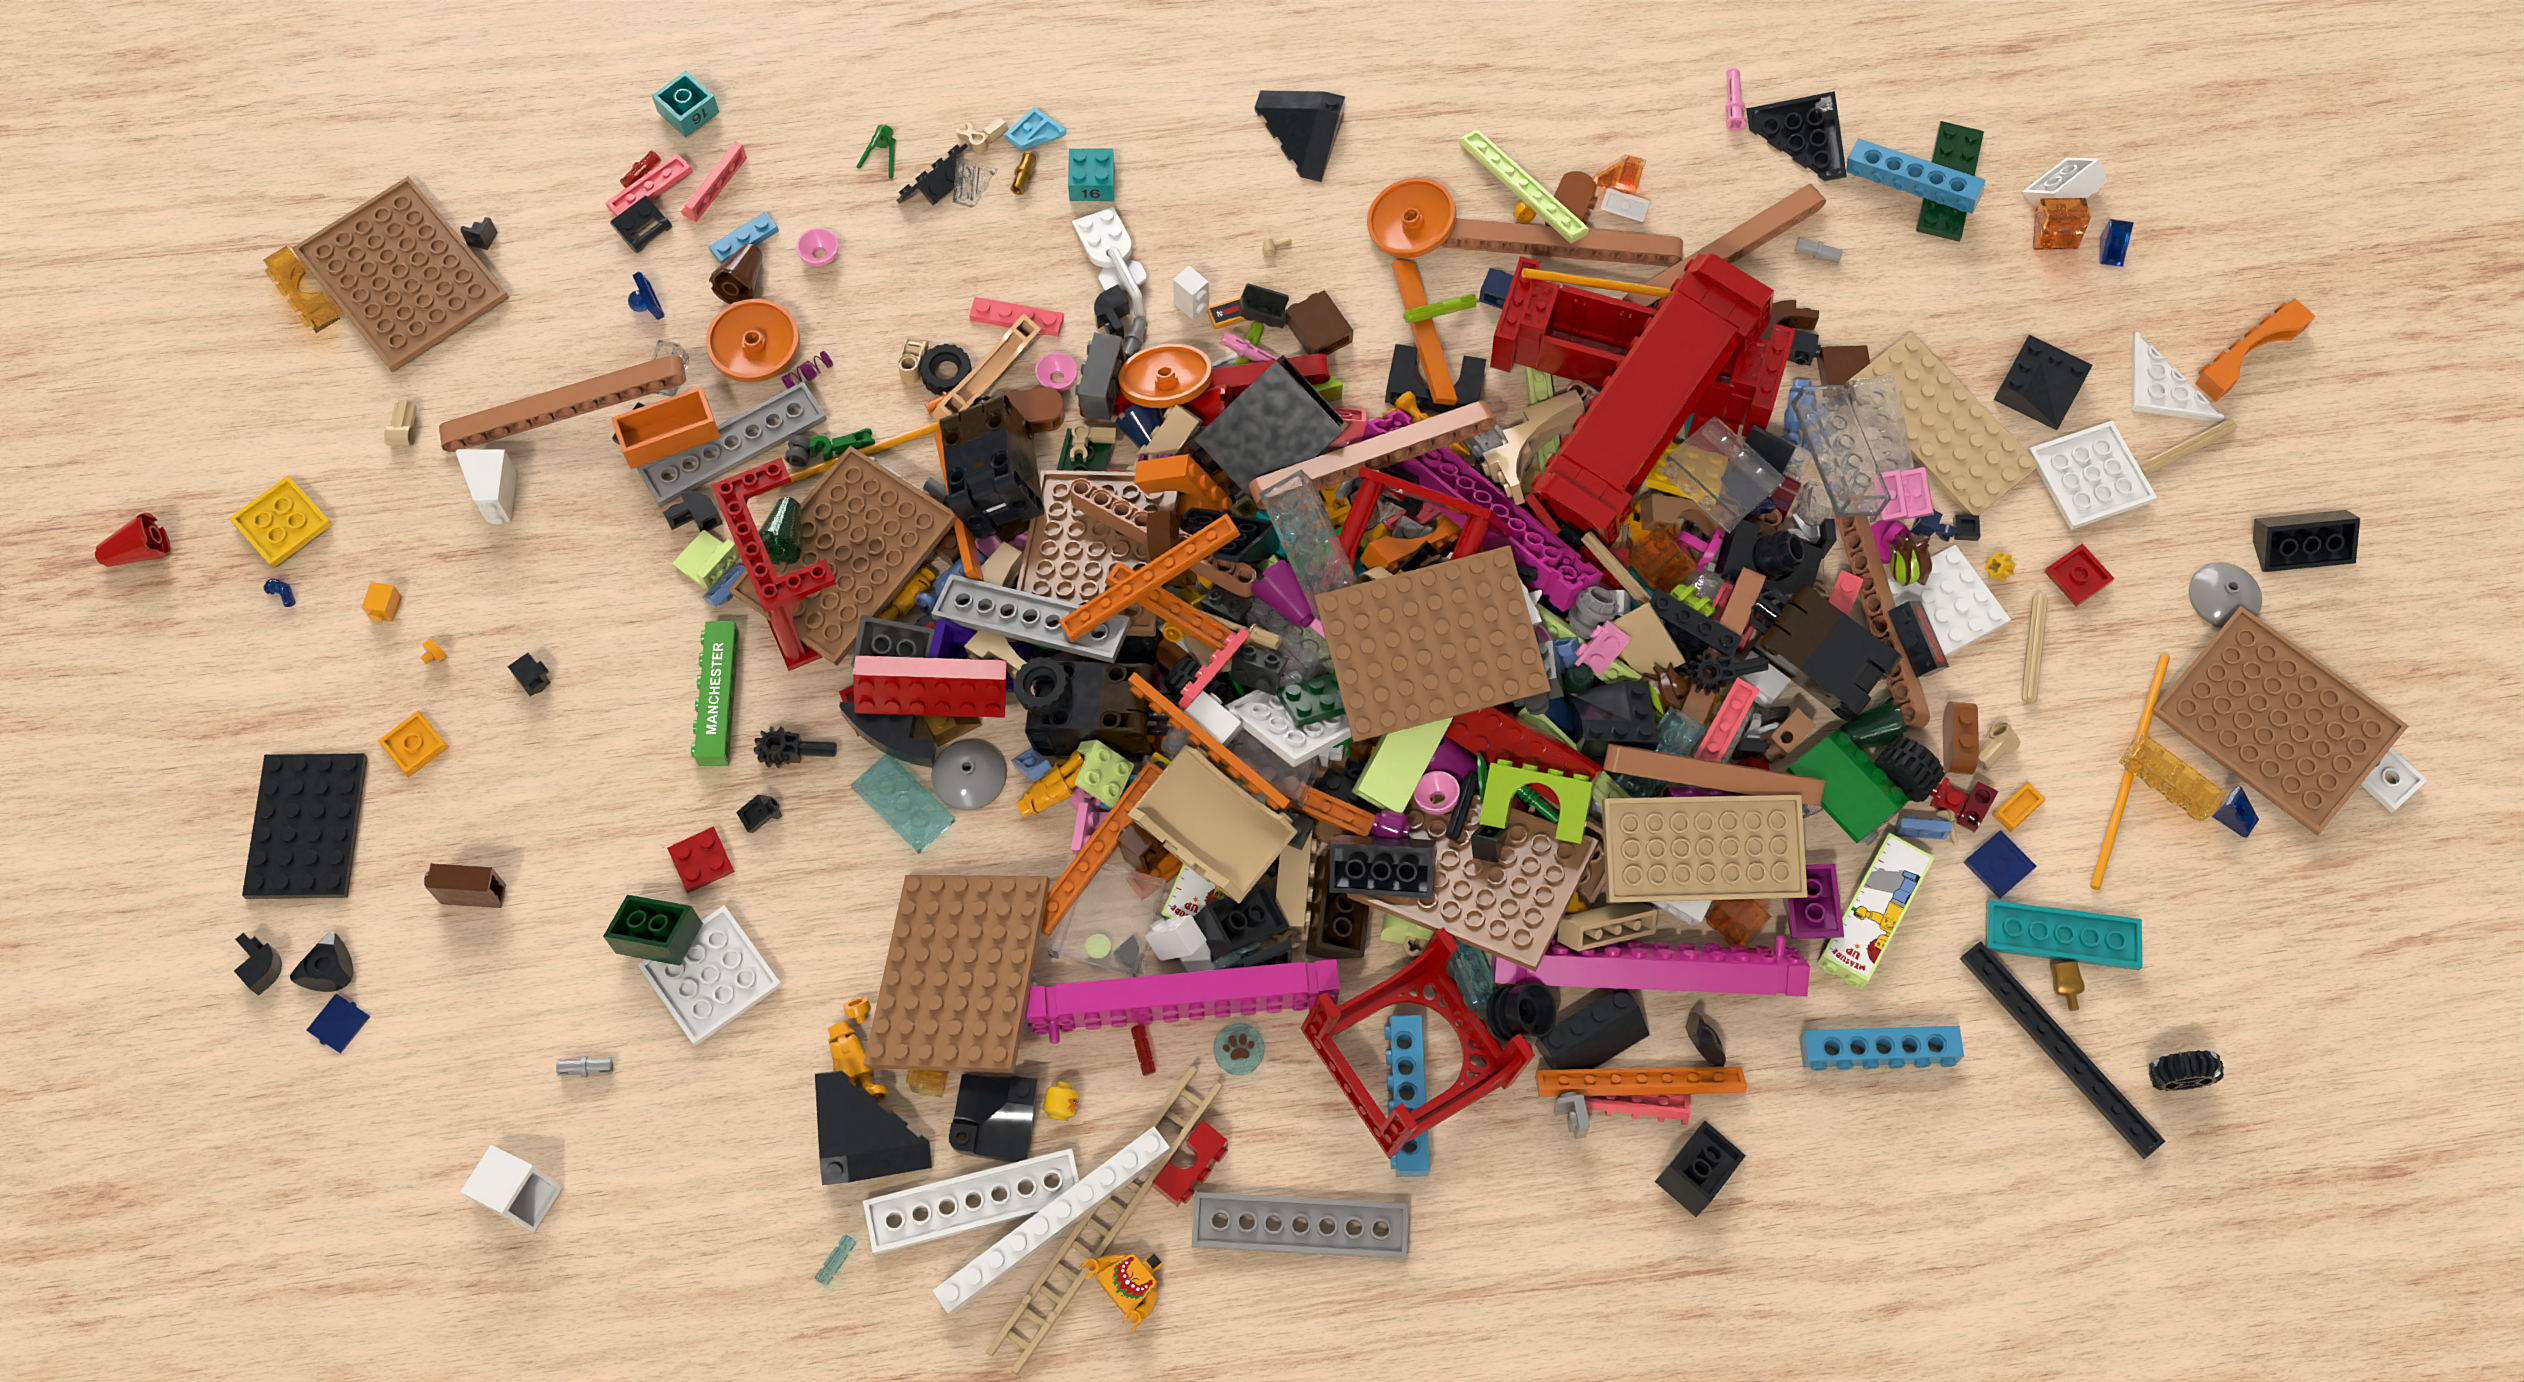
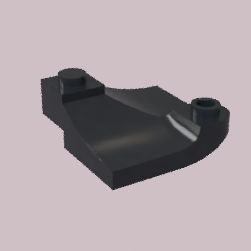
M962 1074L955 1114L949 1132L951 1147L960 1154L1009 1162L1027 1160L1036 1113L1035 1106L1039 1088L1038 1079L1013 1075L1011 1077H987ZM960 1134L967 1135L964 1141H958L957 1137Z

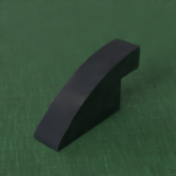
M840 702L839 707L844 719L857 734L872 746L899 760L933 768L936 753L934 740L913 738L916 725L915 715L855 713L854 703Z

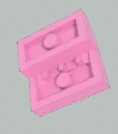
M1925 467L1902 472L1895 470L1875 474L1883 521L1934 515Z

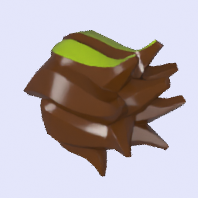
M1909 532L1906 533V539L1896 534L1895 538L1898 540L1899 546L1892 543L1888 544L1892 550L1890 571L1893 578L1903 587L1915 582L1923 586L1926 585L1933 566L1928 551L1930 537L1916 543Z
M1672 663L1669 664L1666 672L1653 666V670L1657 675L1645 672L1641 681H1648L1654 715L1661 718H1666V714L1679 716L1676 707H1681L1680 702L1690 692L1689 677L1685 676L1682 679L1674 671Z

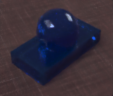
M641 272L633 274L632 276L639 290L632 291L628 296V305L631 310L643 312L648 309L657 320L665 317L650 281Z

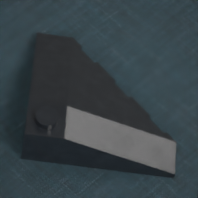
M1260 90L1254 107L1257 115H1263L1267 121L1265 124L1266 128L1273 138L1278 137L1282 143L1281 150L1289 161L1293 159L1298 166L1296 168L1298 175L1301 178L1322 182L1344 115L1345 96L1324 91Z
M1835 91L1746 108L1750 132L1755 135L1759 134L1768 140V144L1780 152L1784 151L1793 157V161L1805 169L1809 168L1817 173L1818 177L1824 182L1847 177Z
M1191 507L1181 515V521L1187 524L1189 530L1195 534L1226 513ZM1228 514L1241 535L1213 552L1212 556L1218 560L1234 563L1269 559L1279 550V523Z
M842 1070L815 1073L822 1185L849 1183L932 1168L930 1141L922 1134L920 1137L907 1128L908 1123L893 1111L889 1114L877 1104L879 1100L865 1088L859 1090L848 1081L850 1076Z

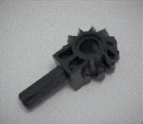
M1707 653L1705 658L1698 655L1696 661L1689 663L1691 670L1686 672V676L1692 678L1688 682L1689 686L1696 684V693L1704 689L1705 696H1709L1711 691L1718 694L1720 687L1725 688L1726 685L1732 684L1737 679V676L1767 671L1769 663L1764 656L1733 662L1732 656L1724 658L1717 656L1713 660L1711 653ZM1702 671H1710L1713 674V679H1707Z
M770 726V732L768 733L761 730L762 738H755L754 740L757 745L753 749L754 753L758 755V761L760 763L765 762L768 768L775 763L776 767L780 769V762L782 761L786 764L800 763L801 756L835 757L837 753V744L835 742L802 741L799 733H791L789 731L785 733L784 728L781 726L777 731L774 730V727ZM775 744L781 745L777 750H770V747Z

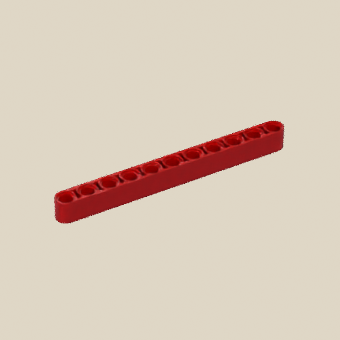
M1325 354L1287 358L1311 385L1326 383L1331 378L1328 358ZM1276 360L1212 369L1213 377L1207 389L1229 384L1228 389L1232 390L1233 397H1237ZM1120 388L1112 415L1124 413L1125 410L1135 405V403L1129 401L1122 394ZM1079 407L1080 415L1084 417L1081 407Z

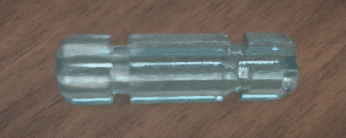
M842 1236L838 1242L839 1246H835L824 1262V1268H820L816 1274L815 1279L822 1285L827 1286L833 1279L832 1274L837 1273L848 1257L847 1252H851L856 1245V1241L850 1236Z

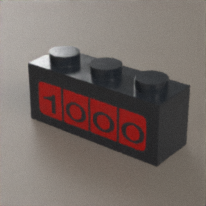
M1908 601L1888 611L1916 678L1929 677L1949 667L1921 601Z

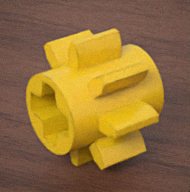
M1995 552V557H1987L1988 562L1984 570L1990 573V579L1998 578L1999 581H2006V576L2015 575L2014 569L2017 563L2011 560L2012 554L2003 555L2002 552Z

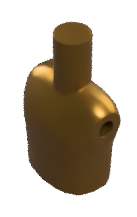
M2067 962L2050 966L2055 994L2066 996L2069 1011L2079 1010L2076 995L2083 993L2085 985L2080 975L2078 963Z

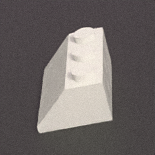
M2067 157L2023 190L2022 195L2045 216L2062 218L2067 216L2073 208L2083 204L2085 199L2091 194L2097 193L2108 181L2100 159Z

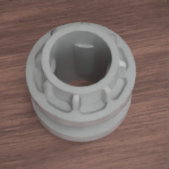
M1588 587L1587 590L1581 591L1576 597V605L1571 607L1568 613L1569 625L1578 636L1591 640L1592 638L1589 636L1597 625L1602 627L1607 620L1613 621L1618 613L1615 597L1609 591L1600 587Z

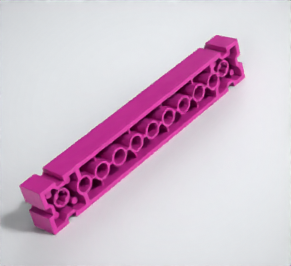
M1399 408L1386 414L1385 420L1381 417L1371 420L1366 424L1362 441L1411 425L1412 418ZM1443 447L1394 464L1419 476L1420 486L1490 509L1513 529L1510 538L1487 531L1481 545L1488 551L1510 545L1516 565L1533 568L1538 572L1537 581L1528 584L1537 591L1541 590L1542 594H1548L1550 596L1549 601L1562 612L1576 605V597L1581 591L1587 590L1588 587H1598L1603 575L1601 571L1590 562L1584 564L1581 561L1582 556L1522 507L1515 505L1511 498H1507L1506 494L1448 447ZM1434 505L1463 529L1468 516Z
M1554 936L1536 972L1491 954V969L1495 983L1516 984V982H1535L1551 986L1760 995L1785 993L1786 996L1806 997L1808 995L1810 966L1804 960L1800 950L1795 947L1785 946L1786 938L1782 936L1775 938L1774 951H1772L1770 946L1758 945L1756 948H1746V946L1741 944L1720 947L1719 944L1715 943L1695 946L1690 942L1669 945L1665 941H1654L1653 944H1646L1640 940H1628V943L1617 942L1576 951L1558 942V936Z
M1336 959L1308 964L1298 962L1055 984L1053 987H1045V985L1030 987L1025 1018L1028 1023L1029 1032H1034V1034L1038 1035L1049 1033V1042L1057 1044L1060 1042L1059 1028L1061 1032L1075 1031V1028L1080 1027L1096 1030L1100 1029L1102 1025H1112V1027L1119 1028L1127 1026V1023L1138 1022L1139 1025H1149L1156 1020L1173 1023L1179 1021V1018L1202 1020L1205 1016L1215 1015L1216 1018H1226L1233 1013L1250 1016L1256 1014V1011L1267 1010V1013H1279L1282 1009L1292 1008L1293 1011H1303L1309 1007L1310 1012L1317 997L1326 992L1334 1004H1338L1340 987Z

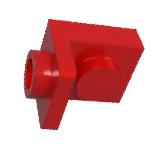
M1944 777L1930 794L1933 799L1929 806L1940 811L1952 810L1955 813V818H1958L1969 794L1947 785L1949 779Z

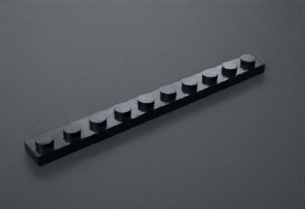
M1981 941L1960 958L1964 965L2143 1159L2147 1158L2166 1142Z

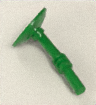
M1477 753L1480 802L1483 803L1489 770L1481 753ZM1522 786L1516 792L1520 795V799L1524 798L1525 803L1529 802V806H1534L1552 823L1555 824L1559 820L1560 815L1539 798V794L1535 795L1536 791H1531L1530 786Z

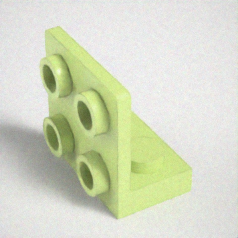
M703 530L674 560L673 565L703 588L709 590L740 558V554L735 543L727 539L722 543Z
M1098 740L1081 742L1077 751L1084 755L1085 761L1075 780V785L1110 808H1113L1123 792L1134 764Z

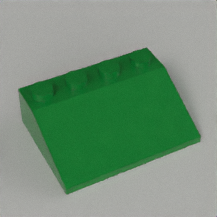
M1840 728L1824 738L1786 770L1789 774L1813 777L1826 781L1821 807L1856 843H1859L1891 820L1910 801L1903 790L1897 787L1882 769L1877 768L1869 759V756Z

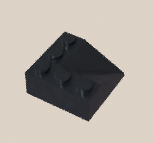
M2028 335L1993 400L2058 430L2093 365Z
M1623 680L1569 694L1576 748L1581 754L1588 758H1606L1608 744L1651 751L1656 750L1659 739L1648 681Z

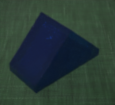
M2117 219L2109 220L2100 236V264L2123 267L2134 222Z
M2236 786L2223 799L2212 816L2245 838L2249 836L2259 821L2242 786Z

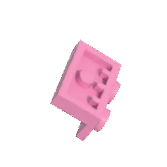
M1607 620L1602 627L1600 625L1595 627L1589 636L1592 639L1587 644L1583 642L1575 652L1577 658L1574 664L1579 667L1583 663L1601 676L1628 645L1631 637Z
M1079 803L1071 850L1076 856L1109 812H1096L1089 803Z

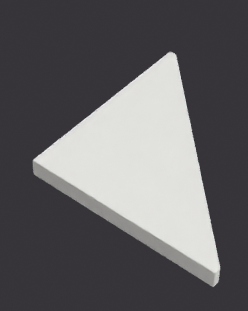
M2134 332L2132 335V411L2221 423L2224 415L2214 410L2209 405L2210 402L2198 390L2195 391L2186 382L2187 379L2175 367L2169 366L2163 360L2164 357L2152 345L2149 346L2141 338L2139 332Z

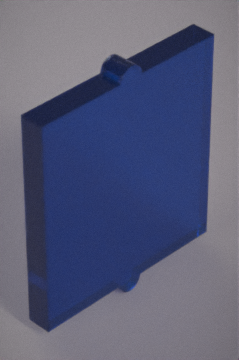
M335 994L306 1031L318 1038L320 1044L328 1045L341 1054L370 1016L357 1008L355 1002L350 1003L338 994Z

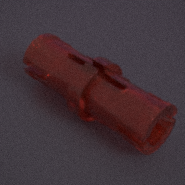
M650 150L645 157L632 165V169L620 179V183L625 188L629 187L648 174L661 161L657 153ZM646 164V167L637 176H634Z

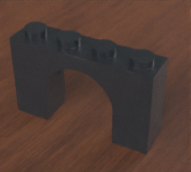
M1395 344L1386 388L1385 403L1396 406V400L1402 394L1411 391L1416 397V404L1419 410L1426 409L1443 414L1479 401L1486 359L1464 355L1460 377L1454 385L1458 401L1455 405L1437 404L1433 402L1430 390L1423 387L1415 377L1417 347Z
M1740 518L1729 520L1713 575L1721 578V582L1734 585L1743 567L1759 573L1753 562V550L1761 526ZM1802 542L1805 556L1798 569L1790 573L1783 572L1774 581L1765 579L1760 592L1766 593L1778 589L1786 595L1793 594L1803 584L1813 588L1824 550ZM1771 594L1765 596L1766 599H1770V600H1775V599H1776V598L1773 597Z

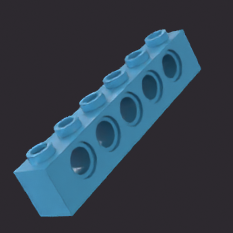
M1859 138L1847 159L1846 172L1854 176H1860L1875 183H1881L1896 190H1902L1917 197H1923L1938 204H1944L1973 214L1983 195L1986 181Z
M1390 1016L1389 1024L1384 1026L1385 1040H1390V1050H1386V1065H1391V1075H1387V1091H1392V1101H1388V1116L1401 1103L1405 1105L1409 1113L1426 1103L1422 1016ZM1399 1040H1406L1410 1043L1411 1047L1401 1049L1398 1047L1397 1042ZM1407 1065L1411 1068L1412 1072L1408 1075H1403L1399 1072L1398 1067ZM1405 1090L1412 1093L1413 1098L1409 1101L1403 1100L1399 1093ZM1428 1131L1409 1141L1416 1148L1414 1152L1407 1153L1401 1149L1397 1155L1390 1158L1391 1169H1396V1177L1428 1176L1430 1169Z
M1960 1026L1804 1030L1799 1037L1803 1068L1811 1067L1813 1071L1826 1070L1827 1067L1849 1070L1853 1066H1863V1069H1876L1879 1065H1889V1068L1897 1069L1904 1067L1906 1064H1914L1916 1068L1931 1066V1064L1939 1063L1941 1067H1952L1957 1065L1964 1057ZM1928 1043L1936 1045L1938 1052L1931 1051ZM1902 1044L1909 1045L1912 1048V1053L1904 1051ZM1850 1045L1857 1046L1861 1051V1055L1854 1054L1851 1051ZM1876 1045L1884 1046L1887 1054L1880 1053ZM1824 1046L1832 1047L1835 1055L1827 1054Z

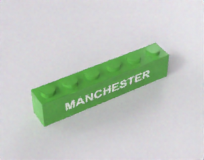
M735 621L705 622V630L701 631L700 636L703 653H699L701 675H697V689H700L699 697L695 698V711L698 714L697 720L693 721V734L696 737L695 743L691 744V756L695 758L698 766H729L739 630Z

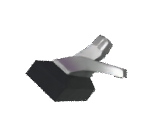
M1797 513L1793 514L1791 520L1796 529H1787L1790 534H1796L1802 542L1823 549L1822 559H1824L1837 541L1835 520L1825 518L1820 526L1809 527L1801 520Z
M1757 713L1751 714V723L1744 738L1732 750V759L1745 760L1749 757L1760 759L1766 753V742L1759 737L1762 734L1777 729L1780 726L1778 722L1760 727L1762 715Z

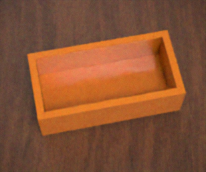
M702 386L611 418L622 453L630 469L721 438Z

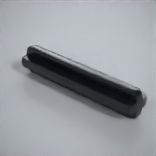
M1468 772L1464 777L1458 803L1454 807L1445 833L1446 838L1452 841H1457L1461 836L1479 782L1478 775L1472 772Z

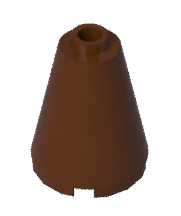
M744 244L711 274L709 283H712L711 289L719 299L732 304L733 302L753 298L763 258L760 249L753 244Z

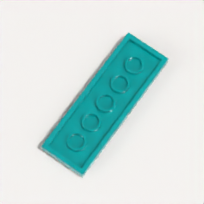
M1988 900L1986 902V947L1991 952L2140 970L2143 968L2142 919Z

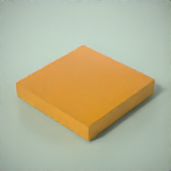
M419 710L377 740L408 778L449 748L447 743Z

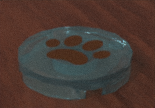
M1233 1023L1225 1026L1218 1032L1214 1040L1213 1055L1216 1063L1227 1073L1245 1075L1253 1072L1262 1062L1265 1044L1261 1034L1254 1027L1246 1023Z

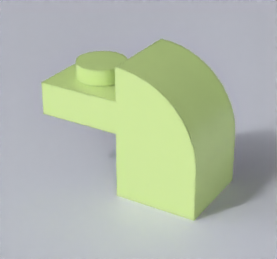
M1385 912L1380 940L1404 944L1407 936L1430 940L1434 931Z

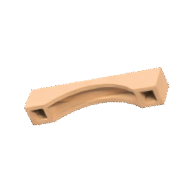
M1023 314L981 362L937 405L931 416L939 422L941 418L969 408L975 398L982 396L1035 339L1041 328Z

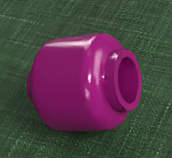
M1384 809L1381 814H1376L1372 833H1375L1376 837L1408 838L1411 824L1406 823L1407 817L1404 813Z

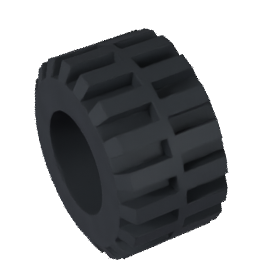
M1181 657L1163 679L1166 689L1173 691L1178 701H1180L1183 697L1180 693L1189 681L1193 684L1196 682L1195 674L1202 666L1189 658ZM1216 677L1202 690L1208 695L1210 693L1216 695L1222 701L1221 706L1230 697L1226 687Z
M1905 737L1893 739L1874 762L1876 767L1882 769L1887 777L1903 790L1910 801L1914 802L1925 801L1945 775L1943 766L1930 750L1922 744Z

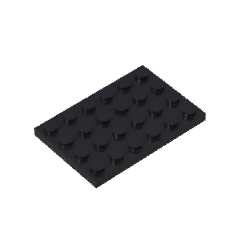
M364 753L264 754L242 896L245 899L348 898L367 764V756Z

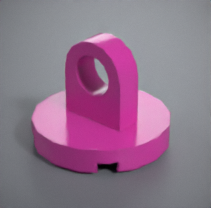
M1880 520L1871 525L1882 564H1889L1892 559V550L1888 544L1892 543L1899 546V542L1895 538L1896 534L1906 539V533L1909 532L1913 539L1911 531L1899 520Z
M1715 528L1707 541L1704 542L1683 530L1680 532L1677 540L1700 552L1692 568L1698 573L1705 571V568L1702 567L1703 564L1708 565L1721 545L1722 539L1720 538L1724 537L1725 533Z

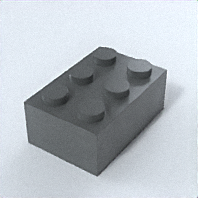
M1094 332L1092 341H1089L1087 344L1088 357L1082 363L1081 382L1078 381L1076 384L1075 395L1079 398L1078 406L1081 407L1084 417L1111 421L1120 388L1119 371L1127 358L1122 337Z
M861 615L851 667H854L856 656L928 658L935 629Z

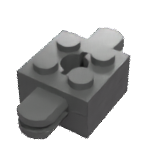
M1534 631L1551 691L1513 701L1515 707L1525 705L1526 710L1532 715H1540L1549 709V700L1563 697L1564 691L1560 659L1552 640L1542 642L1538 632Z

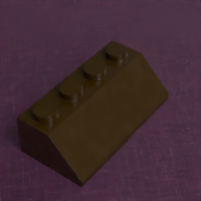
M1327 849L1316 859L1306 954L1327 959L1363 958L1369 906L1348 898L1347 893L1329 892L1330 850Z

